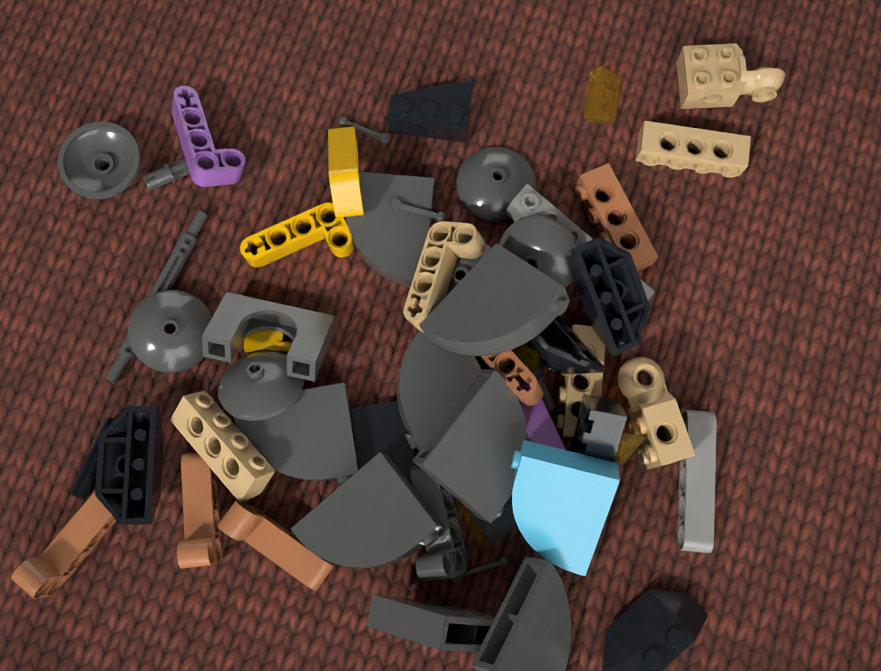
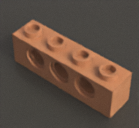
M607 163L580 175L576 183L575 192L578 199L584 201L588 209L587 215L593 225L596 224L600 232L599 238L630 252L637 271L652 265L658 258V255L610 164ZM596 195L605 196L607 202L599 201ZM608 218L617 219L619 225H612ZM620 241L629 242L631 249L623 248Z

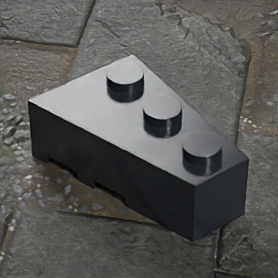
M474 80L391 94L387 117L389 133L466 142Z

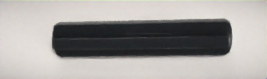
M106 418L70 489L72 496L80 499L87 497L96 479L99 436L111 424L114 418Z

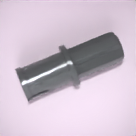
M186 159L170 165L166 163L164 164L165 167L143 175L150 192L170 182L175 184V180L189 175Z

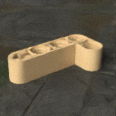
M442 221L435 223L428 231L403 310L404 317L419 331L423 332L419 325L446 297L457 258L475 259L480 257L486 250L484 238L472 224Z

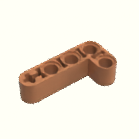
M511 350L494 355L480 356L492 370H496L507 381L506 385L521 403L533 406L541 401L543 388L532 372ZM515 365L511 372L504 373L506 367ZM522 380L531 388L528 392L519 384Z
M197 452L183 453L181 457L185 541L178 543V565L181 569L217 565L221 562L217 475Z
M95 492L39 557L27 559L12 574L11 580L33 599L49 597L59 590L116 522L113 515L95 496Z
M236 500L218 525V528L237 541L244 540L304 585L315 591L319 589L334 567L332 562L314 554L295 535L246 501L239 502Z

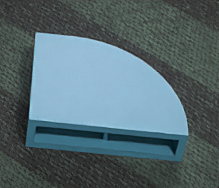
M523 440L520 451H514L511 468L515 469L512 507L518 528L529 545L543 558L562 569L586 576L620 481L618 463Z

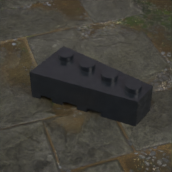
M583 394L571 452L614 462L627 420V415L618 400Z

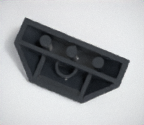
M599 237L572 248V277L590 324L612 356L639 345L640 335L645 326L650 304L631 253Z
M560 315L540 334L527 343L534 352L540 354L543 358L542 364L551 372L586 374L602 373L606 369Z
M157 405L126 406L122 413L99 436L95 496L113 515L119 525L152 524L161 496L164 436Z
M647 590L606 628L602 671H663L696 640L708 618V614L688 592Z

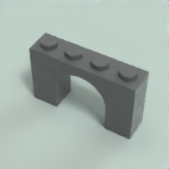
M226 292L202 335L203 357L231 363L241 342L247 336L264 330L278 331L293 340L287 354V376L315 382L333 337L334 316Z

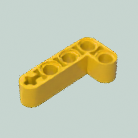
M355 126L328 129L329 181L336 218L364 215Z
M327 202L245 238L241 243L240 251L249 265L262 267L323 239H326L331 252L335 256L347 257L352 253L354 243L343 217L335 218L330 223L323 221L328 215L335 216L333 203ZM303 226L311 227L308 233H299L300 228ZM278 237H286V241L283 244H274ZM338 238L347 239L346 244L343 246H336L334 242ZM268 243L271 249L267 250L265 244ZM257 249L258 254L253 255V250Z

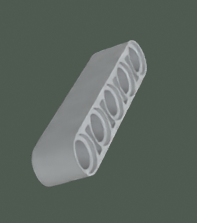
M684 410L682 418L696 456L680 460L678 548L680 551L711 553L714 545L716 414L714 412Z

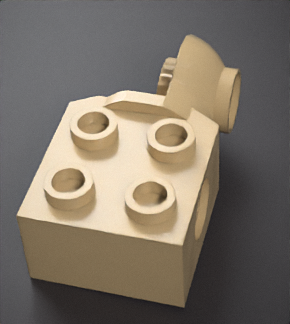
M737 44L683 46L676 62L681 109L733 107L740 95H750L754 102H767L777 96V90L782 86L785 78V72L778 68L760 67L753 71H747L743 51Z
M635 357L626 361L619 370L618 385L623 395L627 397L630 408L627 409L631 419L628 425L632 436L637 437L640 446L638 448V456L643 465L646 464L647 469H652L696 456L677 401L667 390L664 373L660 366L652 359L645 357ZM639 372L647 375L649 380L647 386L640 384L637 380ZM656 432L659 433L661 440L658 439Z

